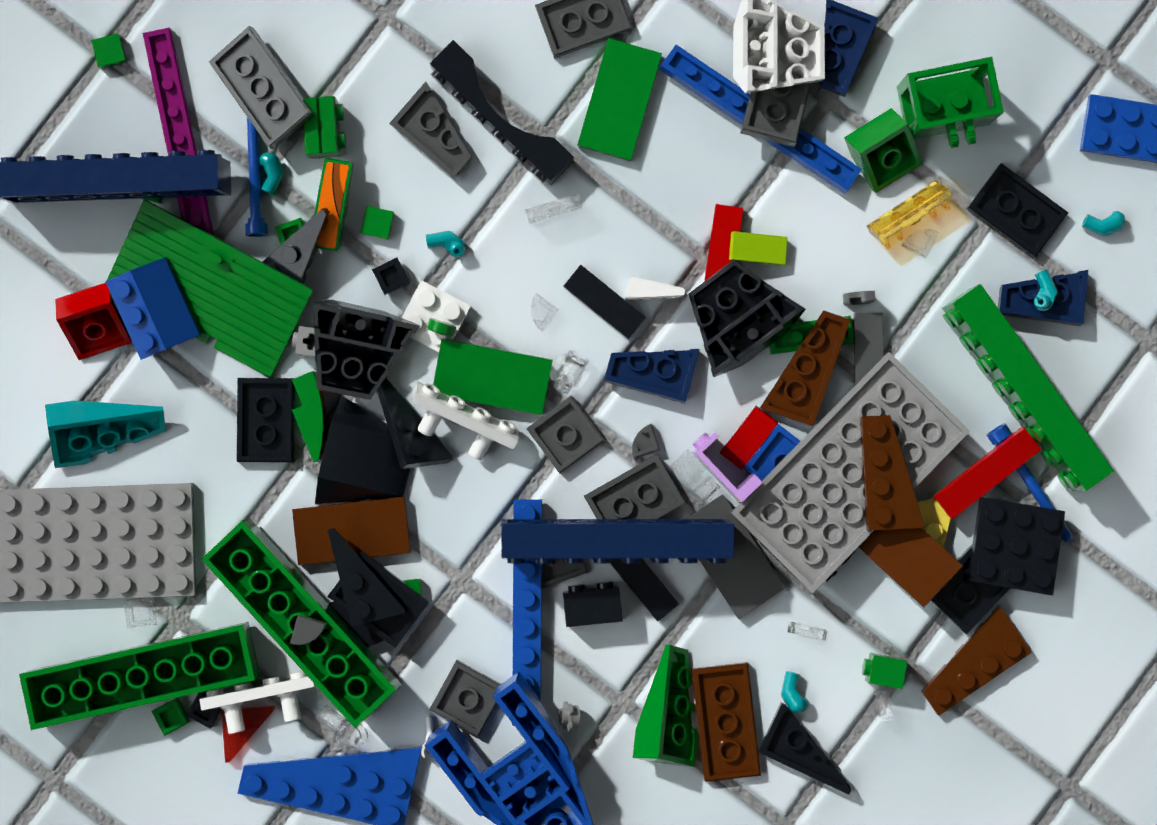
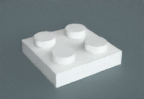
M421 280L402 318L420 326L416 333L411 334V339L439 353L441 338L455 340L471 306ZM429 318L456 326L454 336L447 337L428 330Z

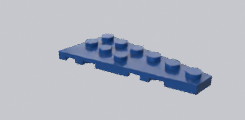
M422 746L408 749H391L378 752H361L319 758L245 764L237 794L374 825H405Z

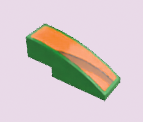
M325 158L314 215L323 208H327L330 213L328 214L325 230L321 232L316 247L320 249L338 252L342 246L354 162Z
M311 371L292 379L302 406L292 411L312 461L317 463L322 461L327 421L323 391L316 388V372Z

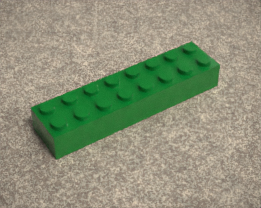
M981 283L968 289L942 308L945 312L943 317L951 328L956 327L961 334L959 340L967 351L972 350L978 359L975 362L984 374L988 373L993 379L994 383H992L994 390L1000 397L1005 396L1010 403L1009 411L1015 419H1021L1025 424L1026 430L1042 448L1043 452H1041L1043 459L1049 466L1054 465L1059 472L1058 480L1067 490L1070 488L1072 491H1087L1114 472Z
M251 519L242 520L201 559L354 728L360 725L402 686L396 677ZM298 615L327 623L324 631L313 641L301 645L290 644Z
M249 622L29 670L19 674L31 730L254 681L261 677Z

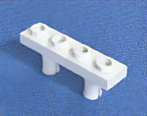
M417 382L413 390L411 402L427 409L418 426L419 432L431 437L442 417H445L478 433L468 452L475 459L483 460L493 441L514 450L519 441V429L512 422L505 419H496L485 409L479 407L475 409L457 396H448L440 392L432 384Z
M301 671L290 674V680L280 681L278 676L263 679V685L252 687L251 682L235 685V691L224 693L223 688L206 691L207 697L199 700L201 711L216 707L224 709L228 733L230 734L245 730L241 705L249 700L277 695L281 700L285 722L301 719L297 693H299V690L315 687L316 685Z

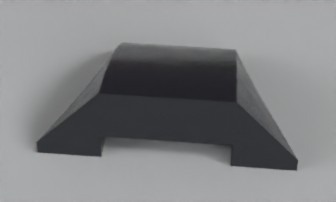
M732 260L688 293L697 325L703 338V345L708 355L713 377L746 364L785 335L806 310L735 260Z
M332 299L313 301L316 388L318 390L371 400L389 373V367L397 355L402 354L405 349L403 346L411 334L416 333L420 326L382 310Z
M342 395L331 421L317 479L315 504L404 497L411 468L401 469L387 423Z

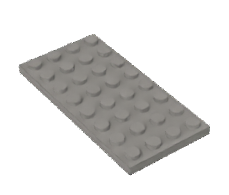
M890 352L886 353L762 480L763 483L730 513L810 593H814L873 532L866 530L860 417L891 416L913 490L970 432Z
M193 483L0 490V603L197 595Z

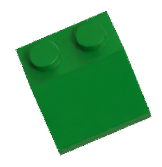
M892 108L844 137L852 159L862 169L861 173L874 193L879 192L922 165L908 123Z

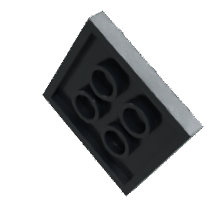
M980 497L967 581L1053 595L1065 511Z

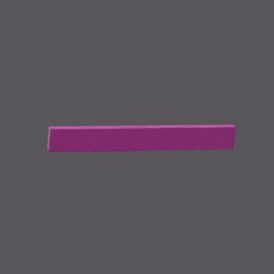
M169 27L143 33L168 156L170 151H185L187 155H197L172 29ZM207 196L177 197L181 219L215 236Z

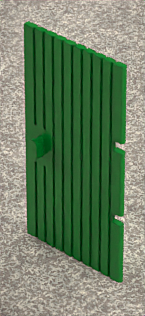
M143 200L106 281L167 257L201 335L195 338L206 344L211 336L216 338L215 349L271 378L314 289L148 200Z

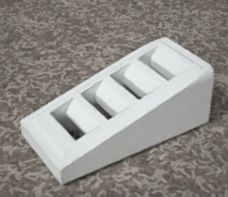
M632 276L629 279L625 300L680 298L684 296L685 289Z

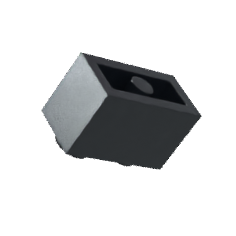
M613 581L596 583V588L585 589V584L568 586V591H563L566 627L623 621L619 586H613Z

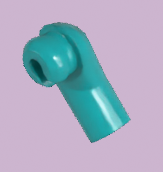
M266 152L259 159L260 165L264 166L267 173V178L261 190L274 195L284 176V170L279 157L274 153Z
M1114 211L1109 217L1100 220L1087 214L1081 227L1101 236H1108L1120 231L1124 227L1125 216L1122 212Z
M452 231L426 235L428 249L443 246L454 257H461L466 250L464 241Z
M1048 269L1035 274L1040 290L1034 299V305L1040 311H1046L1051 308L1058 295V290Z
M786 671L781 697L791 711L795 713L804 712L808 708V700L803 698L796 689L800 674Z

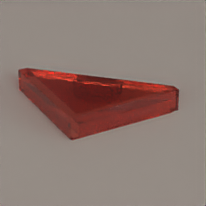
M275 705L241 708L245 730L230 734L228 733L224 709L221 710L225 763L230 762L275 710Z

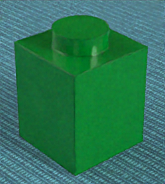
M869 653V659L865 658L863 662L862 675L866 676L865 681L870 684L903 689L907 660Z

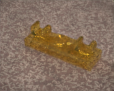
M936 180L868 224L867 228L871 235L889 249L891 248L889 244L891 236L894 235L898 240H903V234L900 231L903 228L917 224L927 214L937 218L938 215L935 209L940 204L948 211L950 204L947 200L952 195L947 187Z

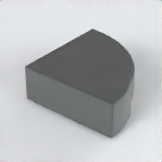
M875 290L843 294V304L845 305L871 304L875 301Z
M652 424L645 426L636 435L632 445L633 459L660 451Z
M298 615L290 644L301 645L313 641L324 631L327 623Z

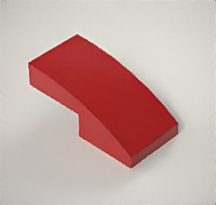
M756 405L721 449L720 454L742 470L778 422Z

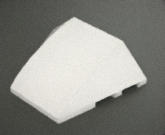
M742 0L734 23L733 78L744 93L823 81L825 79V27L796 11L791 13L778 6L775 0Z

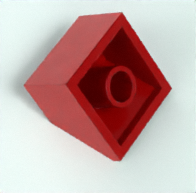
M106 283L55 299L56 321L78 360L132 343Z

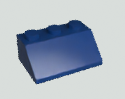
M167 257L105 281L140 360L154 356L201 335Z

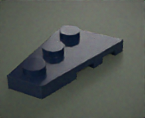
M826 0L824 23L825 79L819 81L820 88L846 97L877 26L878 17L833 0Z
M1088 270L1051 277L1058 290V295L1052 307L1046 311H1040L1034 305V299L1040 290L1036 279L1002 285L999 290L998 309L1003 316L1081 326L1084 324Z
M700 349L611 353L604 382L685 404Z

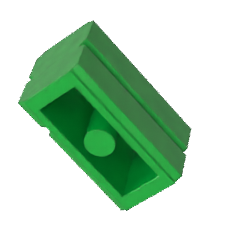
M335 96L304 98L315 113L303 124L305 155L310 159L342 156L341 149L346 148L345 132H340L339 121H344L343 104H338Z

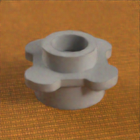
M564 701L563 708L559 709L558 718L559 724L562 725L563 729H567V732H571L572 728L579 727L580 709L578 705L568 704L567 701Z

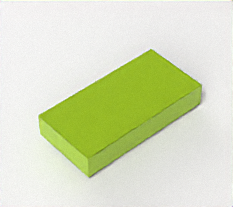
M733 231L731 232L729 260L785 265L788 237Z

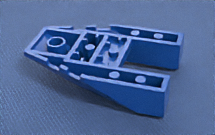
M520 672L496 687L493 699L525 739V742L488 767L452 719L429 735L424 746L479 816L483 815L496 825H594L569 749L537 694Z

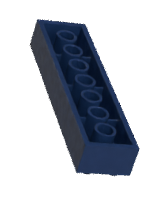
M199 150L197 155H187L185 151H170L169 156H158L157 152H142L141 157H130L128 153H114L113 158H102L100 154H86L85 159H74L72 155L56 156L57 160H46L44 156H30L28 161H18L16 157L0 158V200L9 203L231 196V162L222 158L221 154H215L213 150Z
M501 519V559H507V563L510 564L525 563V558H536V563L539 564L553 563V558H564L565 563L569 564L582 563V558H592L594 563L598 564L611 563V558H621L623 563L628 564L640 563V558H649L651 563L658 564L669 563V558H678L680 563L688 564L698 563V558H706V560H709V563H726V558H734V523L728 519Z

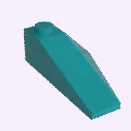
M67 401L45 405L55 468L82 465L93 461V456L103 452L110 454L117 451L116 447L128 442L135 444L166 431L164 411L161 406L88 401Z

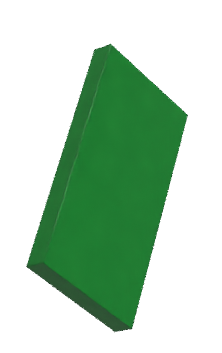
M608 38L578 140V147L631 162L662 53Z
M441 338L433 385L440 392L448 396H457L464 401L542 415L553 360Z

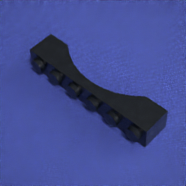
M454 40L430 63V67L433 70L431 76L441 86L446 83L453 90L451 95L459 104L463 106L467 103L473 109L471 115L481 125L486 122L493 129L491 134L502 145L507 142L513 148L511 151L512 155L520 163L523 164L526 161L534 168L531 173L541 183L547 181L552 185L574 162V156L554 137H544L524 132L509 124L495 112L479 87L473 58Z

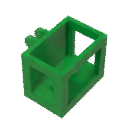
M993 57L908 73L897 86L902 116L908 123L914 140L947 133L950 147L956 148L959 144L957 131L964 130L968 145L976 144L974 128L990 125L1004 113ZM970 69L969 71H964V72H959V73H954V74H949V75H944V76H939V77H934V78H929V79H924V80H919V81H917L918 79H921V78H926V77H931V76H936V75H941V74H946V73H951V72H956V71H961V70ZM988 75L994 104L990 108L988 107L983 78Z

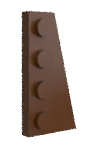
M823 310L760 408L814 426L850 319Z
M891 416L860 417L866 530L925 528Z
M997 605L991 612V615L976 628L974 634L965 644L960 646L955 652L956 654L947 664L943 665L921 692L939 716L1032 652L1001 606Z

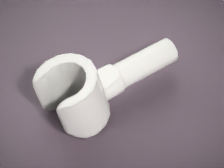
M426 717L427 741L429 735L433 733V717ZM426 741L423 743L421 750L423 758L426 757V747L424 746Z

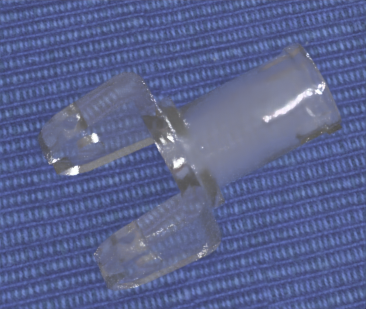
M324 705L320 710L323 713L317 714L316 719L335 732L334 740L347 746H359L367 741L368 732L362 724L354 728L346 718L330 708L329 705Z

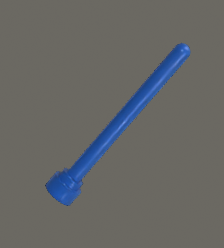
M247 117L251 218H248V223L245 224V235L248 237L268 236V223H265V218L262 217L259 133Z
M1003 423L991 430L986 436L992 445L996 444L998 446L1012 432L1006 423ZM1024 463L1017 468L1016 471L1040 507L1055 509L1027 465ZM1064 523L1061 539L1064 542H1070L1073 539V535Z

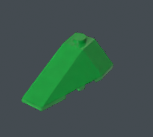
M665 645L635 730L633 758L695 767L698 734L697 729L692 728L691 713L695 712L694 703H690L688 688L692 684L687 649Z

